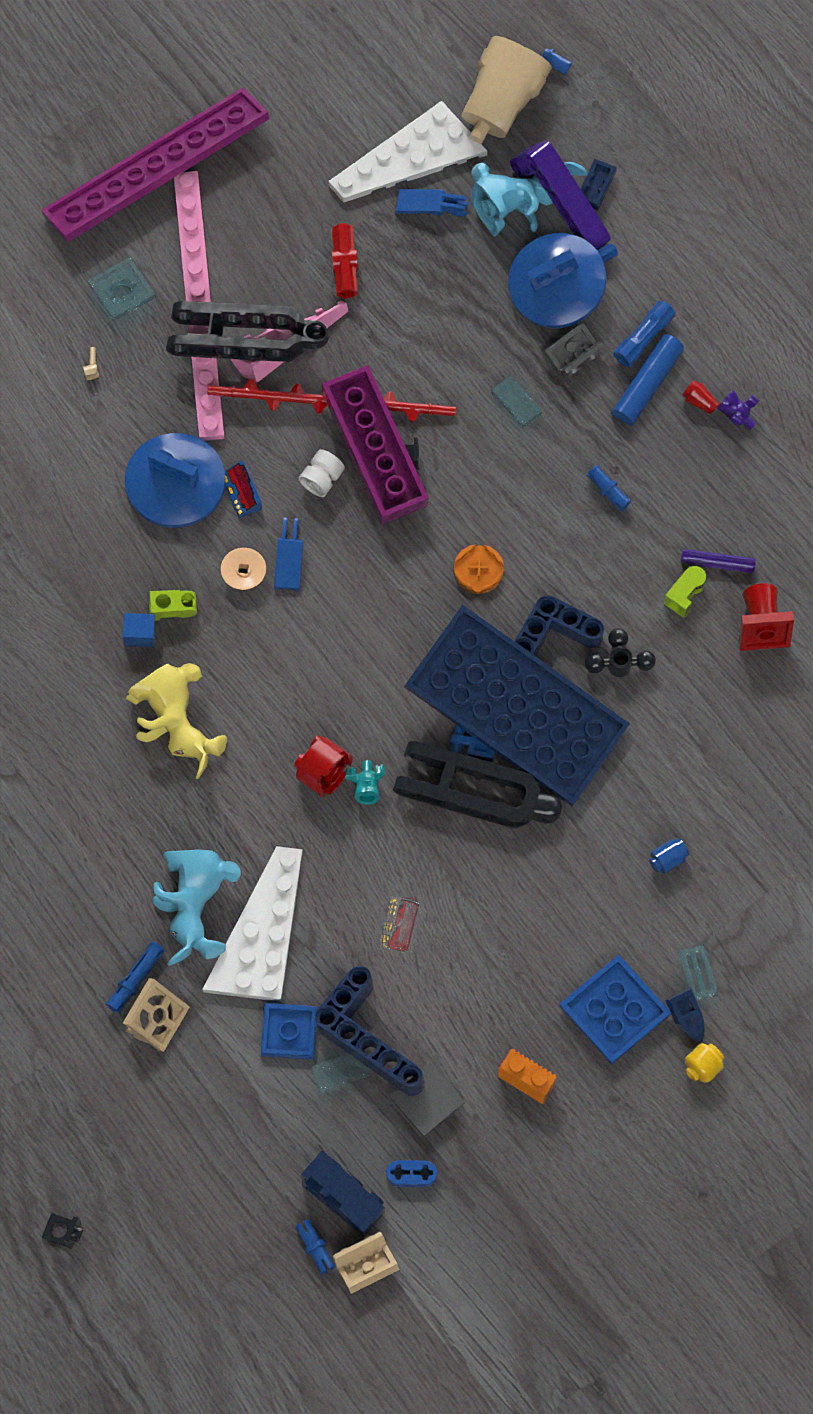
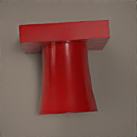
M758 583L747 587L743 591L742 596L749 615H742L738 642L740 651L791 646L794 615L793 611L778 612V589L776 586L769 583Z

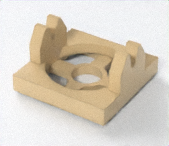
M149 978L123 1024L128 1027L126 1032L133 1034L134 1038L149 1043L158 1051L164 1052L190 1007L155 979ZM157 995L156 998L161 1000L159 1005L152 1006L147 1002L149 998ZM169 1004L171 1006V1019L168 1018L167 1008ZM161 1008L163 1010V1018L160 1022L156 1023L153 1019V1014L156 1009ZM142 1009L148 1013L149 1019L145 1029H143L140 1021ZM164 1025L166 1027L163 1032L152 1035L157 1026Z

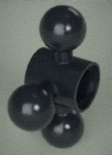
M621 628L613 629L608 635V641L614 647L609 658H603L600 654L592 653L585 659V667L590 673L596 674L601 672L604 667H608L610 673L616 677L626 676L630 672L631 666H637L643 671H648L656 664L655 655L647 650L641 651L636 657H632L631 651L624 647L628 642V634ZM620 658L625 660L626 664L617 665L614 660Z

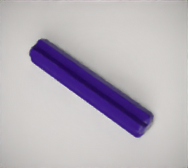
M683 549L681 554V563L748 573H753L756 565V560L749 557Z

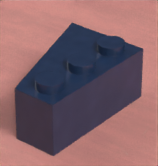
M323 1150L301 1174L302 1186L363 1237L385 1213V1207L382 1205L384 1203L383 1200L375 1193L371 1192L370 1194L363 1188V1184L356 1177L350 1176L338 1162L328 1156Z

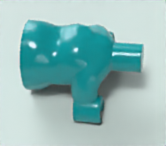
M365 760L362 762V772L356 774L354 767H351V769L346 768L345 778L356 784L355 800L365 805L376 803L380 797L378 782L385 776V766L383 764L381 766L376 765L374 772L372 771V761Z

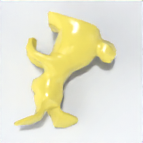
M191 663L184 664L179 668L166 664L139 681L128 691L129 695L126 697L128 701L137 705L141 701L147 700L158 716V719L154 721H147L144 718L138 717L137 723L151 731L147 733L139 731L136 737L140 741L150 742L169 732L170 741L168 748L170 752L175 756L197 758L199 770L196 779H199L207 767L209 758L207 754L219 757L225 751L227 737L221 735L211 740L206 739L199 730L190 725L187 719L186 709L189 701L187 686L189 682H196L202 677L200 668Z

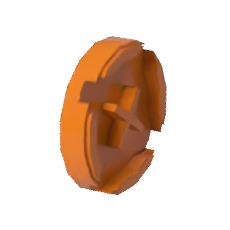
M470 545L461 550L457 555L454 563V575L460 587L466 591L476 594L488 593L495 589L502 581L504 573L503 559L490 546Z

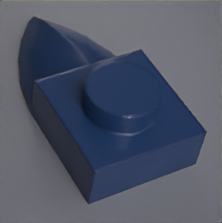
M685 989L666 999L665 1001L675 1024H680L686 1034L699 1043L703 1042L704 1019L692 990Z

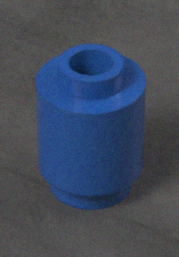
M670 839L650 852L651 859H649V862L657 873L660 871L666 874L686 860L685 858L689 856V851L681 839Z

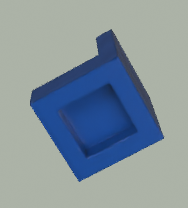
M124 613V646L155 647L154 614Z

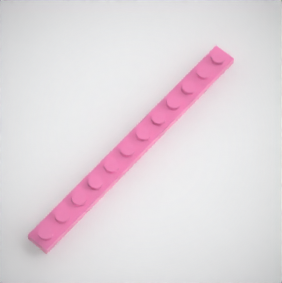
M198 171L182 172L174 177L186 301L211 302ZM188 325L189 333L208 334L209 326ZM191 357L199 439L203 441L225 439L220 396L207 395L208 385L219 386L217 359Z

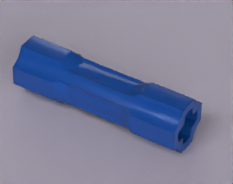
M659 300L648 312L646 318L637 329L617 347L613 356L621 365L631 367L657 333L664 329L675 317L676 312L666 301Z

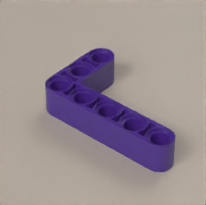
M547 140L529 146L510 160L513 171L520 178L535 174L575 236L583 238L596 250L611 240L600 218L554 147Z

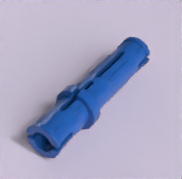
M151 941L128 975L118 982V988L105 1003L111 1011L119 1014L131 996L137 994V988L165 952L159 944Z

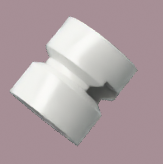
M320 449L310 461L311 466H307L299 476V481L309 492L319 497H325L333 486L331 481H336L345 470V466L335 455Z

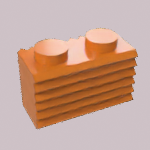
M515 1049L510 1050L498 1069L499 1078L541 1104L545 1102L556 1083V1074L552 1075L551 1071L547 1072V1068L543 1069L542 1066H538V1063H534L533 1060L529 1061L528 1057L525 1058L524 1054L520 1055V1052H515Z

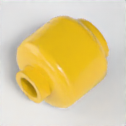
M701 1043L685 1057V1065L687 1067L685 1073L694 1082L699 1080L708 1083L723 1070L724 1056L713 1044L706 1045Z

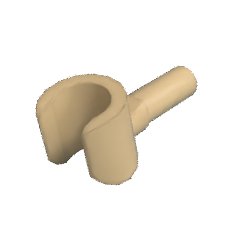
M90 347V365L83 366L86 381L99 377L95 347Z

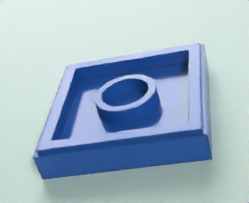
M265 1003L261 1056L314 1060L316 1038L315 1014L318 1006Z

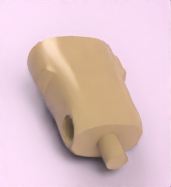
M493 36L488 47L484 49L478 61V76L474 91L462 113L465 121L475 126L469 136L470 139L479 144L483 143L487 133L499 138H505L519 112L531 99L539 95L540 90L546 83L547 76L552 70L550 63L539 54L500 36Z

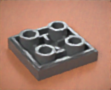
M431 1063L421 1069L425 1086L420 1094L409 1096L397 1089L389 1096L391 1101L424 1138L465 1104L463 1099ZM413 1076L406 1083L413 1084L418 1078Z

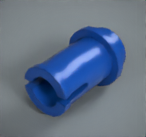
M546 48L542 57L550 63L553 69L565 76L572 65V61L556 54L553 48L551 50Z

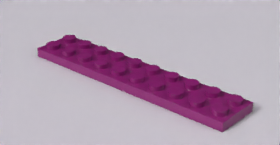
M242 87L43 208V216L67 242H70L270 119L269 113Z

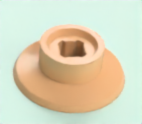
M237 548L230 551L221 563V575L224 581L231 587L240 590L251 589L257 586L266 574L264 558L257 551L250 548ZM241 568L248 569L247 574L239 573Z

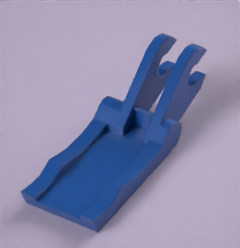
M399 189L395 214L428 213L440 216L444 211L455 216H466L468 211L458 210H465L469 202H464L467 201L465 196L446 194L444 190Z
M284 517L282 538H278L274 582V589L276 590L280 588L300 591L303 540L297 539L298 518L294 519L292 539H286L288 519Z

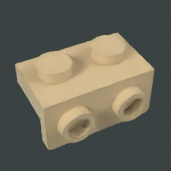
M381 1232L368 1236L363 1241L349 1248H344L339 1253L333 1255L337 1270L351 1294L399 1270L398 1264L386 1245Z

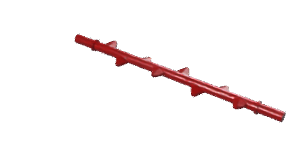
M249 379L243 388L208 385L207 395L232 397V399L236 397L266 400L271 411H275L281 402L312 404L317 414H321L327 406L323 395L305 394L300 384H295L290 392L259 390L255 380ZM388 392L384 397L389 411L405 412L410 422H414L420 413L428 414V416L430 414L455 416L456 414L455 406L398 402L393 392Z

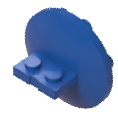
M567 233L548 234L527 244L513 261L508 278L510 296L517 310L530 322L547 328L568 327L587 318L601 302L607 283L606 269L598 251L583 238Z
M170 433L150 439L135 451L126 468L125 488L132 507L144 519L162 527L181 528L202 521L216 509L225 490V472L220 457L205 441L188 434Z

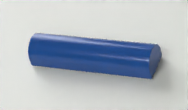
M668 334L663 335L611 411V415L630 426L634 425L684 351L683 344L677 338Z

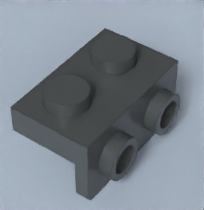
M582 322L542 352L559 376L564 374L571 376L581 369L579 364L584 360L589 362L600 354L598 350L604 345L602 342H596Z

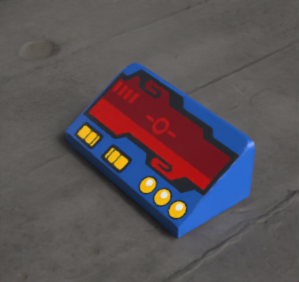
M244 460L226 470L225 487L238 517L241 518L262 510L261 499Z

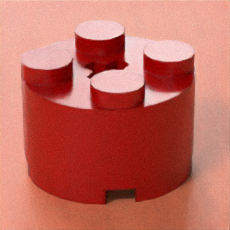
M317 735L311 742L310 748L305 755H299L294 763V767L297 768L296 779L319 796L325 797L324 793L332 794L344 781V769L346 765L351 767L353 757L328 738Z

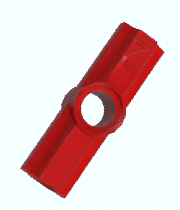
M339 223L332 227L334 247L332 262L333 273H335L336 294L337 297L342 299H351L357 296L358 291L356 271H358L357 250L354 248L353 225Z

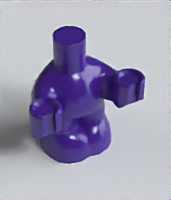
M732 390L716 409L724 413L736 426L744 424L751 430L757 422L750 417V411L760 400L752 394L743 403L738 398L737 393Z

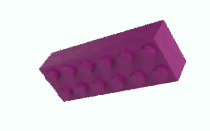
M369 365L322 383V395L381 525L427 507L429 497Z

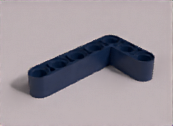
M544 595L537 600L515 642L536 656L552 629L586 647L594 648L602 642L604 625L599 619L553 596ZM549 607L553 612L546 614L541 609ZM571 618L576 623L567 625L563 620ZM531 628H538L541 630V633L535 635L530 633L529 630ZM595 630L598 635L589 636L586 631Z
M355 966L350 969L317 1010L315 1020L318 1030L328 1040L409 1096L418 1095L425 1086L421 1069L350 1019L370 995L374 986L370 970L365 966ZM359 978L367 979L364 984H355V981ZM343 998L351 999L350 1002L345 1005H341L338 1003ZM326 1018L334 1019L329 1025L322 1024ZM348 1032L355 1033L352 1039L343 1038ZM368 1047L376 1048L372 1054L363 1053ZM388 1062L397 1063L392 1069L384 1067ZM411 1076H415L418 1078V1080L413 1084H408L405 1082L406 1079Z

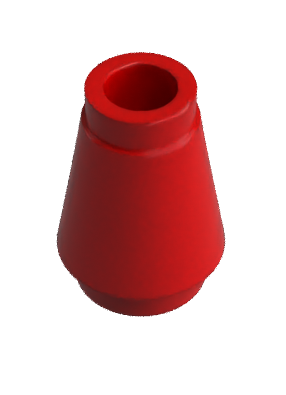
M693 380L682 394L686 398V402L710 415L720 404L702 382L698 383L696 380Z

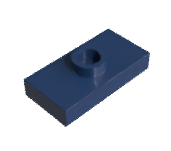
M594 159L580 189L592 208L598 211L616 174L617 167Z

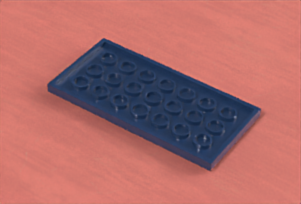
M463 604L404 685V688L519 770L532 774L536 782L571 807L576 803L630 725L629 722Z

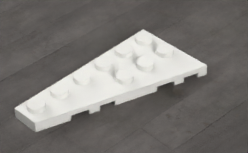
M441 101L329 180V187L343 202H347L371 194L373 190L379 188H390L395 186V183L404 180L408 182L441 171L444 167L455 163L459 165L477 156L479 158L487 156V150L482 144L470 139L471 132Z
M276 846L226 943V951L220 954L202 989L203 992L281 1002L303 853L302 849Z

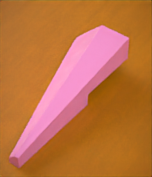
M339 301L338 305L325 312L322 308L315 310L316 315L304 320H317L328 328L348 312L347 303ZM266 329L265 332L254 338L250 334L243 338L261 339L262 337H267L270 340H286V338H290L294 334L290 330ZM230 359L243 377L254 379L256 383L283 363L278 361Z

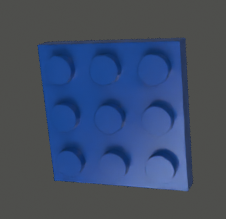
M619 954L559 1004L560 1009L611 1065L671 1015L670 1010Z

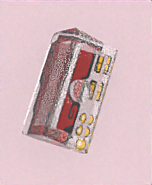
M391 897L380 941L381 947L411 952L422 910V904L411 897Z

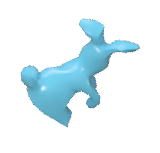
M574 162L564 163L571 175L584 176L588 174L587 170ZM485 163L476 164L471 172L475 182L471 193L472 204L492 236L498 235L505 226L503 218L514 210L522 213L529 220L530 230L535 232L538 222L534 213L538 209L539 202L545 206L553 204L537 177L517 179L503 175H494L489 173L490 168Z
M210 850L164 852L163 856L169 871L179 872L178 892H164L161 883L155 882L154 894L156 896L153 897L152 902L161 911H178L174 919L169 923L170 934L183 946V949L171 958L168 966L181 962L192 952V947L199 951L206 959L216 958L226 951V944L207 940L204 937V926L200 917L206 901L216 893L223 880H228L229 882L239 880L241 876L240 868L235 862L222 861L217 853Z

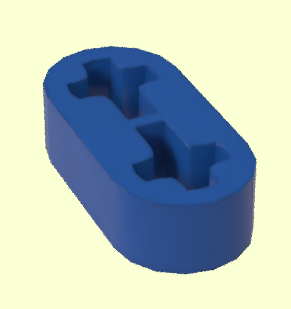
M397 1160L389 1164L386 1176L388 1182L396 1187H429L437 1179V1169L430 1161ZM400 1167L402 1172L410 1173V1175H402L401 1180H396L395 1175H391V1172H395L396 1168ZM423 1168H428V1172L433 1173V1175H429L428 1180H422L421 1175H413V1173H421Z

